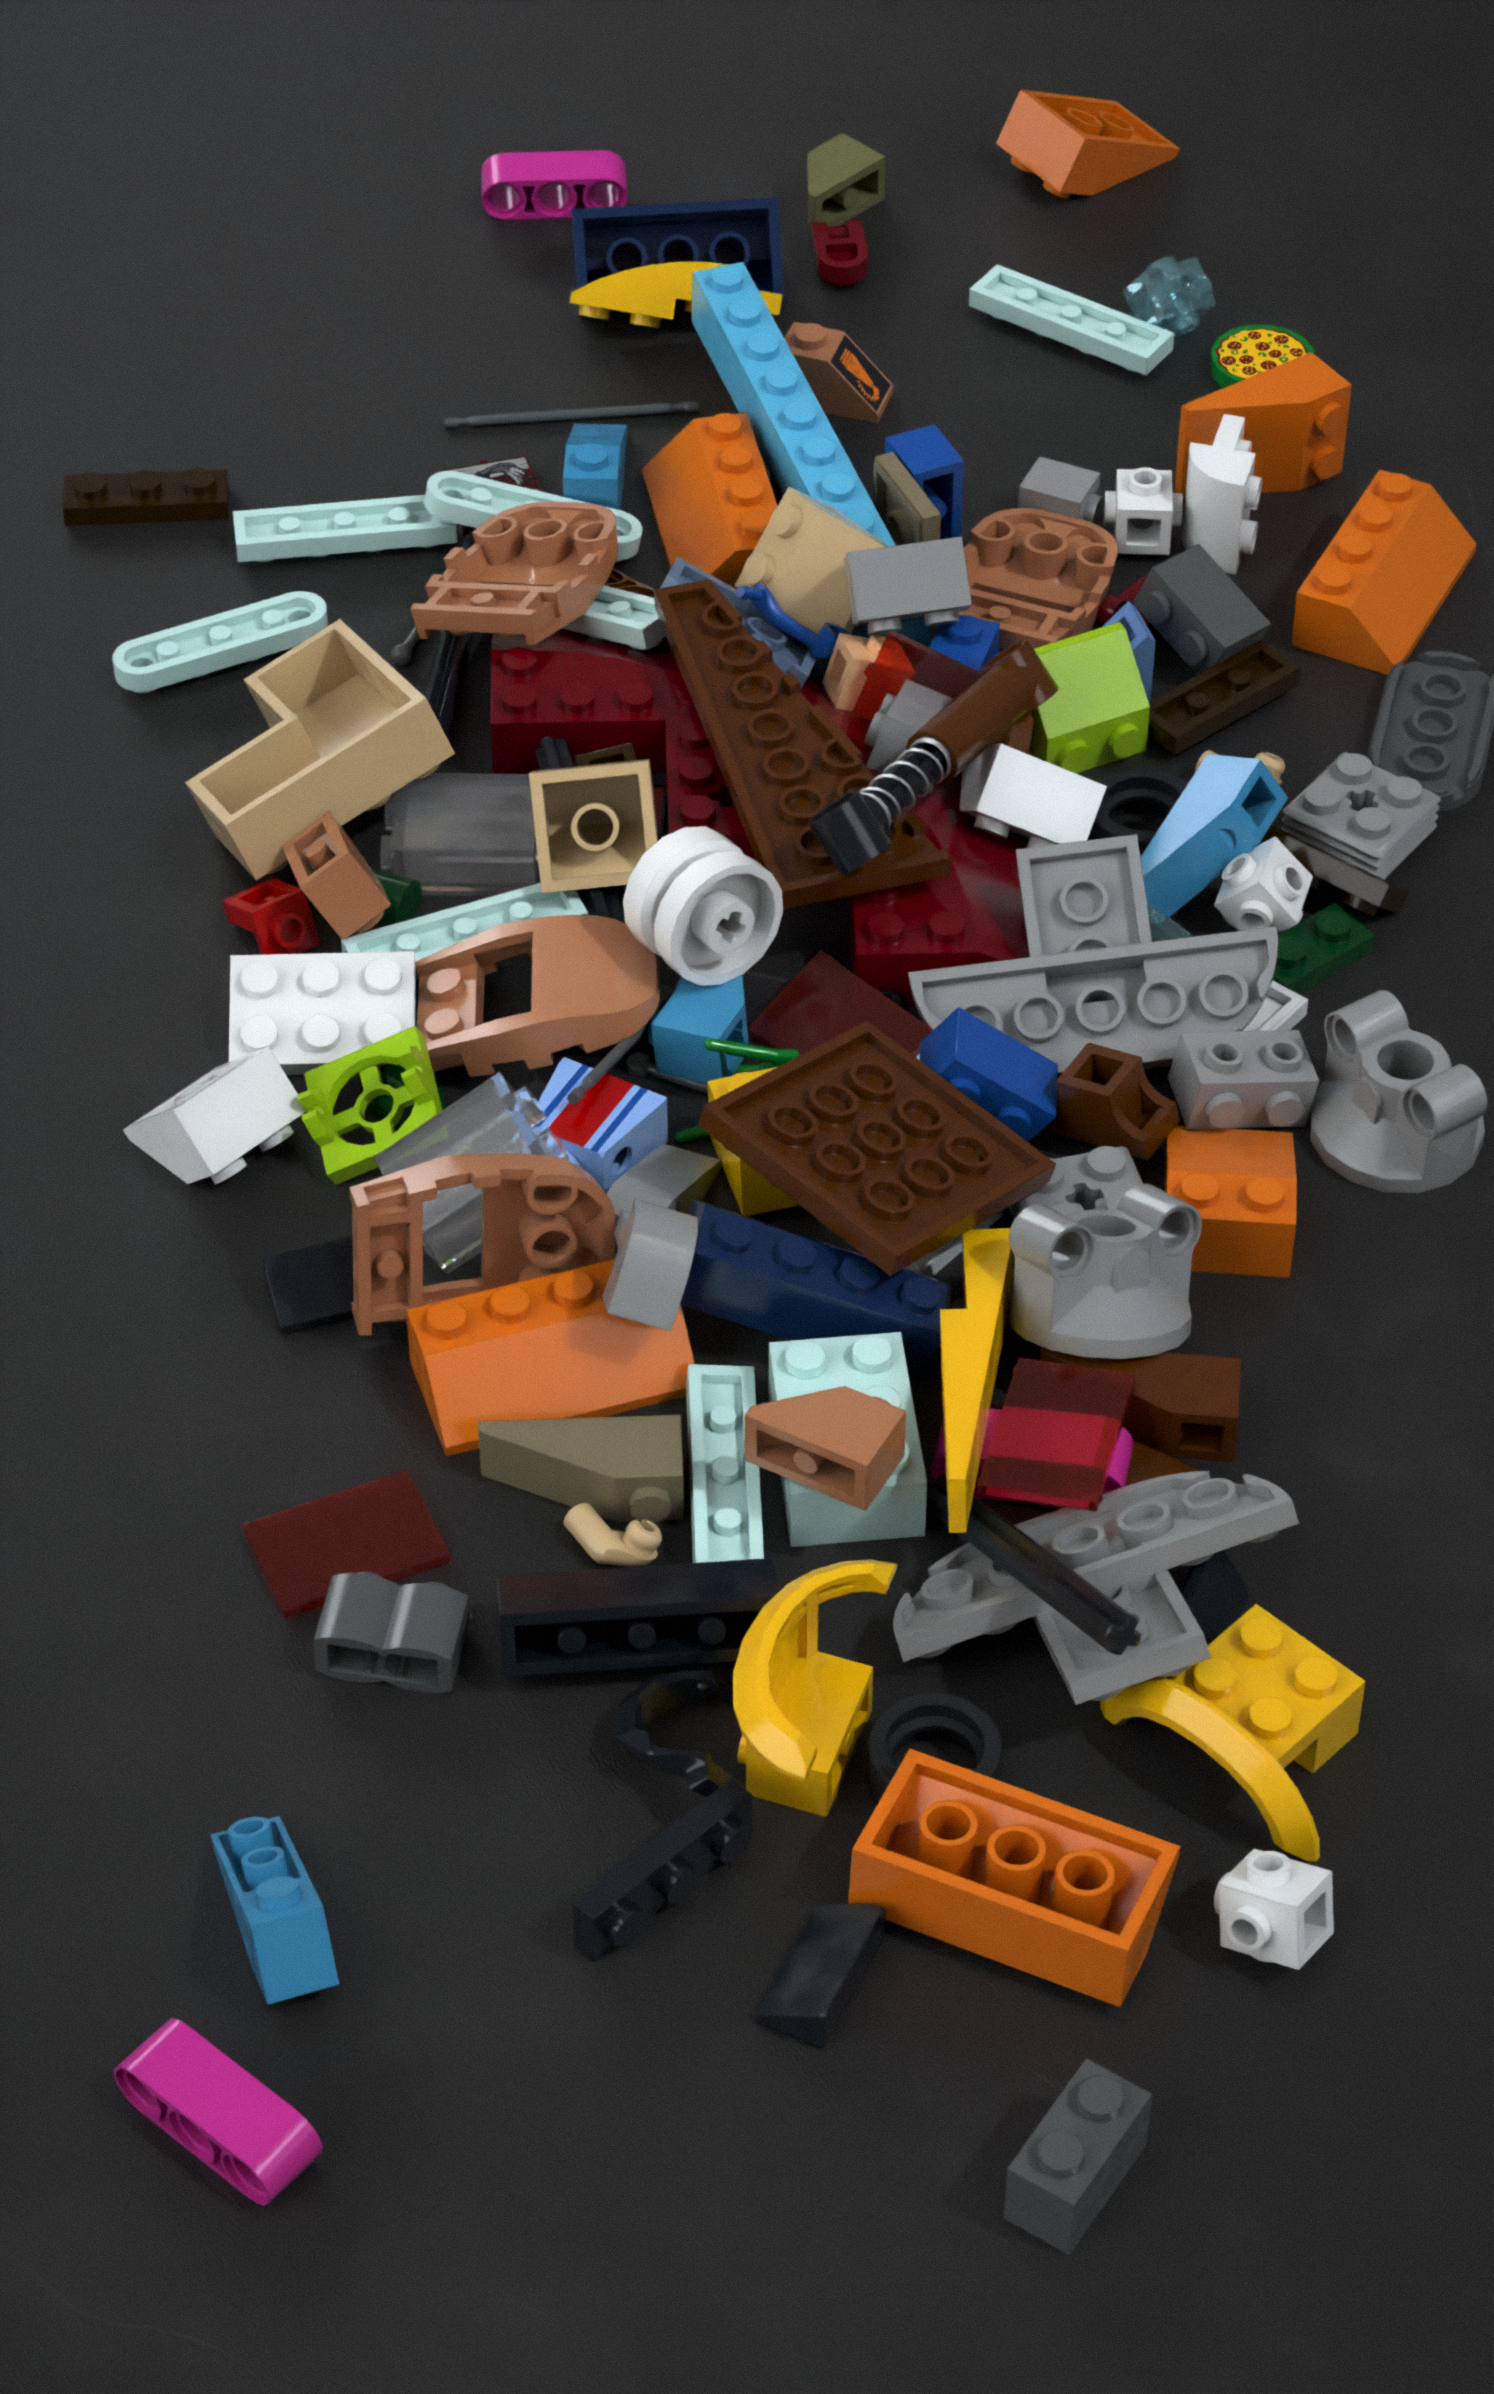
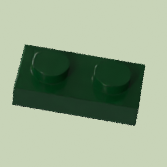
M1333 903L1278 935L1277 961L1273 981L1301 995L1373 953L1375 934Z

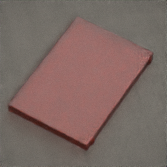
M821 950L748 1027L756 1040H761L770 1048L798 1049V1054H803L868 1021L915 1057L920 1054L921 1041L933 1031L929 1024L921 1022L835 961L831 955L825 954Z
M1018 1358L1017 1364L1013 1368V1377L982 1473L977 1480L978 1494L1097 1512L1099 1505L1103 1501L1102 1494L1131 1396L1136 1390L1135 1374Z
M408 1470L242 1524L243 1533L284 1619L324 1606L332 1575L372 1572L395 1582L451 1563V1553Z

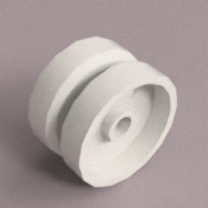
M706 826L684 827L662 837L643 854L629 876L623 898L625 923L639 942L651 952L661 956L665 963L684 979L699 986L721 985L743 975L763 957L777 935L783 914L782 889L770 871L756 860L744 855L742 850L724 835Z

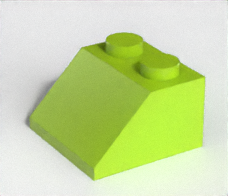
M1120 622L1034 648L1059 687V690L1043 704L1030 711L1034 720L1029 755L1073 773H1080L1147 750L1150 705L1126 629Z

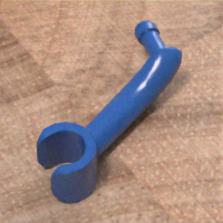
M756 584L753 588L741 585L736 590V595L739 599H751V602L771 626L810 647V652L814 657L821 659L831 658L839 632L852 635L844 628L829 622L824 623L819 634L815 633L788 616L780 608L773 594L763 584Z

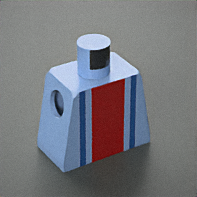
M563 1057L528 1119L526 1126L527 1154L553 1156L570 1161L592 1175L607 1194L612 1183L662 1143L667 1144V1097L606 1073L592 1089H588L584 1093V1097L577 1104H571L567 1096L573 1089L582 1084L583 1079L594 1068Z

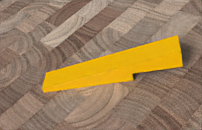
M1010 1228L970 1229L962 1234L964 1309H940L941 1380L949 1533H966L1009 1312V1297L1013 1291L1015 1255L1009 1245Z

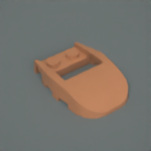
M536 502L500 512L472 532L475 543L466 551L461 547L452 548L443 558L447 568L443 575L433 574L425 585L429 600L425 604L413 603L410 611L420 639H428L439 630H447L454 635H464L471 632L498 633L501 637L505 638L525 635L527 645H536L584 615L603 589L618 554L615 514L602 505L576 502Z
M1012 508L992 513L990 516L983 518L970 530V542L964 547L972 605L965 612H958V615H970L978 619L1000 623L999 648L1006 649L1023 639H1028L1034 649L1092 631L1096 622L1097 610L1105 599L1111 583L1118 554L1117 542L1107 530L1095 523L1035 508ZM932 626L931 641L939 626Z
M598 915L548 916L498 924L416 962V970L419 975L417 1028L425 1036L434 1077L437 1071L464 1065L470 1077L495 1074V1064L525 1060L528 1070L553 1065L554 1052L576 1045L586 1053L614 1045L639 1031L652 1018L660 1000V966L655 953L639 942L625 923ZM527 953L530 960H532L531 1011L483 1023L485 975L498 971V961Z
M511 1153L446 1155L349 1187V1196L352 1202L354 1302H351V1310L359 1336L372 1335V1323L407 1322L406 1309L615 1259L616 1240L613 1234L616 1228V1215L610 1198L592 1175L578 1165L561 1158ZM470 1183L474 1189L481 1188V1277L442 1282L423 1287V1202L437 1199L438 1190Z

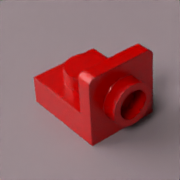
M273 877L222 900L229 923L254 933L261 955L301 954L318 946L320 943L306 895L296 886Z

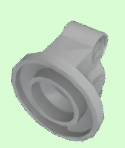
M1379 990L1328 1014L1324 1021V1032L1327 1039L1324 1078L1315 1094L1309 1112L1310 1141L1325 1165L1351 1183L1384 1193L1425 1192L1449 1185L1470 1170L1483 1146L1485 1134L1483 1115L1487 1110V1095L1477 1074L1467 1065L1458 1064L1452 1067L1450 1057L1441 1043L1427 1034L1411 1030L1408 1027L1407 1016L1401 1003L1387 990Z
M1142 1183L1131 1187L1123 1195L1116 1210H1084L1065 1216L1044 1204H1033L1026 1207L1016 1216L1009 1233V1245L1015 1255L1013 1292L1009 1297V1326L1024 1340L1051 1351L1086 1358L1128 1359L1154 1356L1179 1347L1191 1334L1192 1314L1188 1301L1192 1253L1202 1230V1220L1198 1210L1151 1184Z

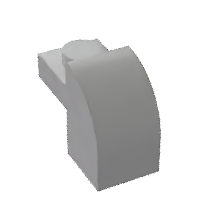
M634 1199L630 1212L621 1210L613 1234L618 1251L602 1297L608 1314L671 1332L694 1257L698 1234V1217L638 1199Z

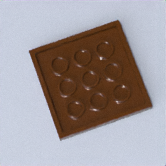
M868 1021L849 1029L704 1105L698 1122L699 1127L719 1141L727 1150L742 1159L765 1177L774 1187L784 1192L816 1217L820 1223L830 1228L863 1254L871 1263L877 1265L890 1276L1045 1186L1050 1181L1056 1167L1055 1162Z

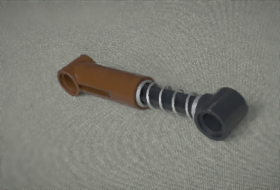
M1023 639L1009 646L987 661L978 670L980 676L910 737L906 750L899 755L897 761L890 763L884 769L883 774L873 778L867 788H863L860 791L853 790L841 796L820 810L808 821L807 825L841 875L860 868L878 856L891 844L892 840L887 834L891 823H896L900 820L901 810H910L914 807L915 797H925L929 793V784L942 785L949 783L1020 717L1043 704L1059 690V687L1028 639Z

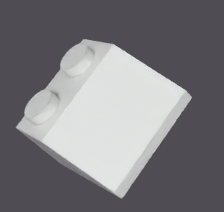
M991 744L962 770L959 811L976 817L973 827L996 837L1007 839L1009 831L1029 838L1026 848L1088 840L1107 786L1004 744Z
M265 1047L215 1067L124 1128L123 1131L133 1144L185 1183L190 1184L211 1177L214 1184H218L233 1176L247 1165L242 1155L258 1145L261 1151L264 1152L290 1137L294 1131L289 1123L307 1111L298 1101V1093L269 1047Z

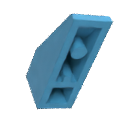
M573 424L565 449L563 497L621 510L627 425Z

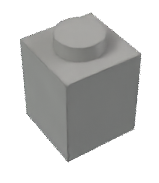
M1039 456L1019 486L1018 508L1042 509L1087 520L1099 525L1104 513V497L1099 496L1100 473Z

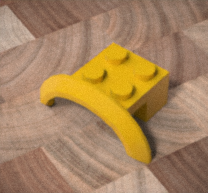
M868 1559L842 1561L814 1569L788 1583L765 1604L745 1634L733 1671V1710L742 1733L737 1761L746 1765V1789L752 1796L823 1817L828 1816L872 1711L873 1666L818 1651V1605L829 1599L855 1592L886 1594L897 1570V1564Z
M1255 1604L1208 1645L1211 1658L1192 1664L1187 1670L1172 1676L1170 1679L1158 1676L1126 1687L1118 1695L1100 1701V1709L1104 1718L1114 1725H1123L1131 1717L1147 1718L1169 1727L1199 1746L1224 1767L1249 1794L1266 1821L1274 1844L1285 1852L1307 1862H1316L1320 1858V1839L1313 1817L1299 1790L1284 1768L1294 1760L1313 1774L1358 1734L1366 1681L1261 1606Z

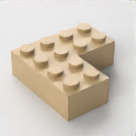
M338 619L243 679L270 729L189 779L185 784L218 840L254 879L258 880L266 874L276 873L285 868L289 862L282 846L328 811L343 826L364 811L374 810L382 806L389 800L391 794L411 781L429 776L437 770L441 762L454 755L455 752L426 697L341 619Z

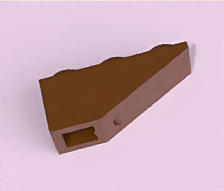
M1041 1347L1038 1395L1085 1418L1115 1422L1124 1427L1131 1434L1133 1440L1170 1457L1234 1462L1239 1420L1241 1358L1167 1352L1154 1356L1128 1359L1086 1358L1051 1351Z

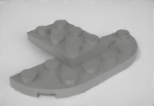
M1134 834L1016 849L1029 957L908 972L915 1006L930 1033L953 1011L960 1007L1057 1063V1079L1087 1043L1142 1057L1144 1069H1152L1172 1065L1181 1032L1243 1031L1251 1023L1261 1009L1273 981L1278 951L1277 926L1152 942L1138 836Z
M1193 1471L1140 1481L1014 1525L1137 1619L1135 1630L1141 1633L1140 1643L1137 1647L1128 1646L1122 1655H1114L1107 1651L975 1546L967 1543L941 1558L927 1569L930 1578L923 1583L921 1590L913 1599L910 1593H904L894 1614L893 1631L902 1660L905 1662L917 1657H935L946 1652L954 1644L982 1634L996 1635L1004 1633L1013 1628L1017 1622L1032 1617L1075 1705L1089 1700L1101 1701L1110 1699L1118 1695L1126 1687L1158 1676L1171 1677L1187 1670L1192 1664L1211 1657L1204 1633L1168 1569L1179 1565L1193 1566L1201 1564L1210 1559L1214 1553L1245 1542L1259 1543L1269 1540L1277 1535L1280 1530L1299 1524L1293 1500L1279 1486L1257 1476L1244 1474L1242 1476L1244 1484H1236L1225 1478H1210L1209 1471Z

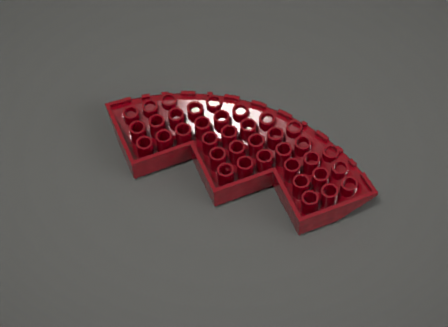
M563 628L536 645H527L525 635L505 638L501 637L498 633H493L490 712L493 777L529 776L531 771L540 770L534 751L542 745L541 739L545 736L550 735L552 739L562 737L567 741L575 767L576 755L632 742L637 760L650 759L651 774L666 773L668 834L684 827L706 826L724 835L737 845L744 855L756 860L672 649L658 645L647 650H636L629 645L606 639L592 638L586 634ZM808 677L800 692L812 706L820 705L860 750L862 753V763L866 766L873 748L863 743L874 716L836 709L822 682ZM867 768L874 777L883 774L878 770ZM962 771L949 783L935 785L931 794L928 793L925 797H915L914 807L910 810H904L908 816L915 814L924 824V834L938 850L943 848L947 850L950 856V876L848 896L855 1008H862L863 1001L867 995L880 987H884V990L894 991L896 989L907 998L909 1007H916L911 993L908 972L1029 957L1016 861V849L1026 848L1029 838L1009 831L1007 839L973 827L976 817L959 811Z

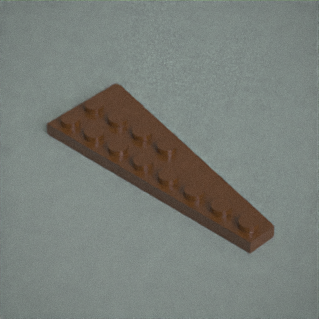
M710 579L654 589L656 612L755 858L759 864L773 874L781 887L783 909L950 876V856L945 848L938 850L924 834V824L915 814L908 816L904 810H901L900 820L896 823H891L887 834L892 840L891 844L878 856L860 868L841 875L807 823L820 810L841 796L853 790L860 791L869 786L870 781L875 777L862 763V753L820 705L812 706L800 692V682L792 673L784 674L772 660V650L763 640L756 641L742 626L741 614Z

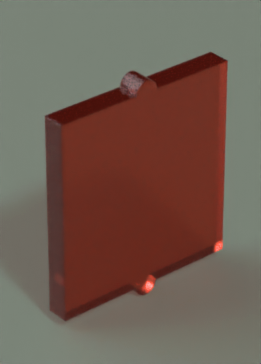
M890 629L875 662L868 664L864 671L865 676L868 678L852 712L872 721L875 713L879 712L886 694L889 693L897 697L906 679L954 699L977 679L980 674L978 671Z

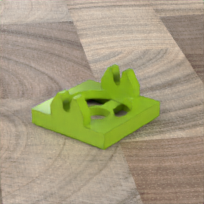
M416 1026L304 1073L307 1091L297 1095L298 1101L307 1111L306 1114L301 1115L302 1121L313 1140L320 1146L326 1175L336 1185L449 1138L425 1036ZM387 1064L403 1067L406 1071L400 1074L405 1085L395 1089L389 1084H384L380 1067ZM360 1076L363 1092L357 1098L354 1107L333 1115L334 1105L341 1089L349 1080ZM391 1095L393 1097V1107L388 1116L378 1122H367L365 1120V1110L371 1100L377 1096ZM414 1104L408 1119L395 1132L394 1127L401 1120L404 1108ZM362 1127L369 1133L374 1134L375 1143L366 1145L352 1144L341 1138L340 1135Z

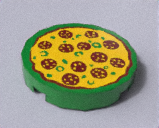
M1250 324L1233 328L1219 336L1211 348V376L1219 387L1223 389L1312 352L1315 354L1314 348L1299 334L1290 329L1274 325Z

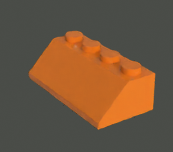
M747 412L738 414L720 413L713 417L693 419L641 469V478L669 571L676 558L679 557L735 589L737 587L734 585L743 571L745 562L754 551L771 519L773 511L778 506Z
M1379 469L1297 591L1291 646L1388 675L1390 670L1399 662L1404 660L1405 664L1476 552L1477 543L1431 484L1411 479L1404 474L1390 473Z
M612 1259L406 1309L410 1363L446 1457L479 1449L478 1421L607 1417L686 1397L688 1364L695 1363L681 1305H679L671 1332L608 1314L602 1297L615 1260Z
M909 1748L852 1848L848 1904H875L886 1908L887 1921L1121 2007L1147 1955L1179 1858L1181 1846Z

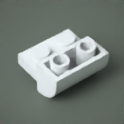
M1224 414L1212 446L1190 442L1182 543L1185 550L1200 544L1225 573L1236 574L1243 553L1252 554L1254 550L1258 522L1249 520L1250 510H1256L1259 504L1262 477L1254 476L1256 453H1251L1252 441L1243 440L1245 417Z

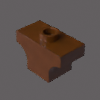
M1087 1043L1056 1080V1118L1042 1130L1099 1147L1123 1146L1129 1150L1131 1156L1149 1160L1180 1120L1176 1102L1162 1096L1149 1083L1145 1075L1142 1057Z

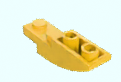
M671 262L628 269L595 280L571 292L569 303L580 305L578 312L580 316L609 320L610 310L631 313L630 324L660 328L662 318L673 320L676 299L684 300V311L692 312L693 272L729 264ZM759 291L771 315H779L783 294Z

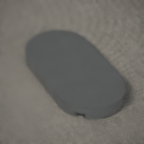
M1429 651L1417 654L1414 662L1404 665L1403 660L1390 670L1386 679L1368 753V759L1373 765L1398 777L1413 778L1421 784L1422 788L1440 796L1441 801L1437 804L1440 809L1436 813L1457 809L1470 802L1478 794L1482 785L1494 730V675L1492 674L1490 679L1488 675L1482 672V664L1466 655L1448 651Z

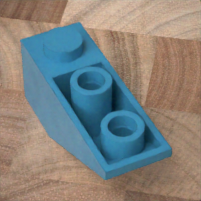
M1207 754L1140 857L1150 929H1156L1222 875L1226 866L1234 858L1243 853L1250 852L1263 839L1288 797L1261 759Z
M743 975L721 985L699 986L680 977L673 995L662 1010L659 1009L654 1013L649 1023L648 1041L654 1047L657 1073L707 1084V1081L729 1077L734 1074L744 1060V1057L709 1051L704 1047V1041L708 1038L749 1044Z
M280 1816L269 1819L264 1817L244 1818L233 1823L226 1831L211 1834L212 1846L249 1961L267 2005L340 1985L323 1904Z

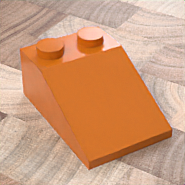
M1021 89L996 142L998 146L1012 156L1010 162L1014 166L1039 176L1044 180L1043 188L1061 198H1069L1071 194L1093 196L1176 158L1180 151L1179 147L1117 101Z
M1311 352L1181 405L1174 493H1182L1183 499H1185L1190 442L1212 446L1224 414L1245 417L1243 440L1252 441L1251 453H1256L1254 476L1262 477L1261 493L1300 491L1342 473L1352 384Z
M1176 1125L1166 1137L1164 1192L1190 1204L1198 1210L1201 1216L1202 1230L1200 1238L1193 1249L1191 1272L1290 1278L1297 1212V1174L1293 1132L1230 1128L1186 1129V1126Z

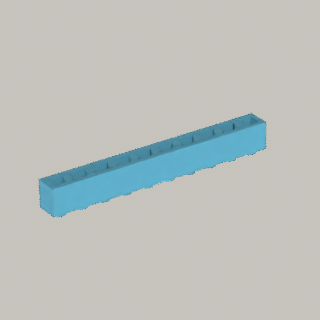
M744 263L720 265L715 268L693 272L691 322L738 412H747L760 454L782 496H784L788 487H791L835 507L886 545L896 546ZM924 617L901 620L902 630L883 633V635L898 640L905 648L914 667L920 666L931 645L932 626H925ZM867 625L854 627L853 629L855 636L866 638L871 636L868 634Z

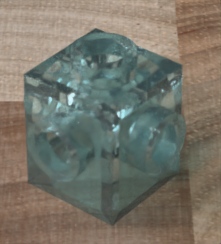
M1168 256L1157 260L1147 266L1146 271L1123 290L1133 317L1168 331L1171 330L1174 333V337L1191 332L1201 326L1200 318L1216 305L1212 284L1208 276L1204 274L1198 257L1179 262L1176 261L1175 256Z

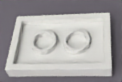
M414 951L230 955L229 1062L269 1047L286 1075H304L307 1071L416 1026V961Z

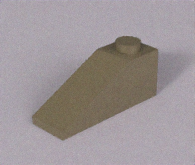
M681 1415L478 1421L481 1476L571 1507L584 1502L589 1503L600 1517L614 1522H631L636 1519L639 1522L646 1519L652 1523L684 1520Z

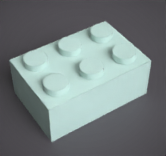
M901 1332L769 1342V1402L847 1386L871 1397L882 1398L891 1405L906 1411L904 1457L866 1511L780 1475L790 1547L925 1536L927 1479Z

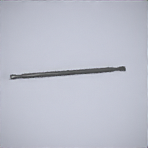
M688 401L684 404L658 403L476 415L469 418L446 417L444 422L445 428H456L461 425L488 426L669 414L675 411L699 412L698 401Z
M677 983L659 1000L656 1011L662 1010L675 992ZM650 1020L635 1034L621 1040L583 1079L582 1084L570 1092L567 1099L571 1104H577L584 1097V1093L588 1089H592L648 1031Z

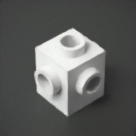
M1146 467L1117 469L1115 491H1105L1104 524H1114V539L1117 542L1118 554H1170L1172 526H1181L1183 494L1172 493V470H1155Z
M1275 836L1257 845L1250 852L1237 856L1226 866L1222 873L1223 882L1214 906L1221 912L1225 921L1238 931L1277 926V935L1298 924L1303 916L1302 907L1313 876Z
M1254 1848L1231 1872H1227L1221 1877L1216 1887L1214 1910L1219 1915L1220 1946L1251 1955L1256 1960L1262 1962L1277 1963L1299 1970L1334 1934L1332 1871L1289 1859L1286 1855L1279 1852L1261 1851Z

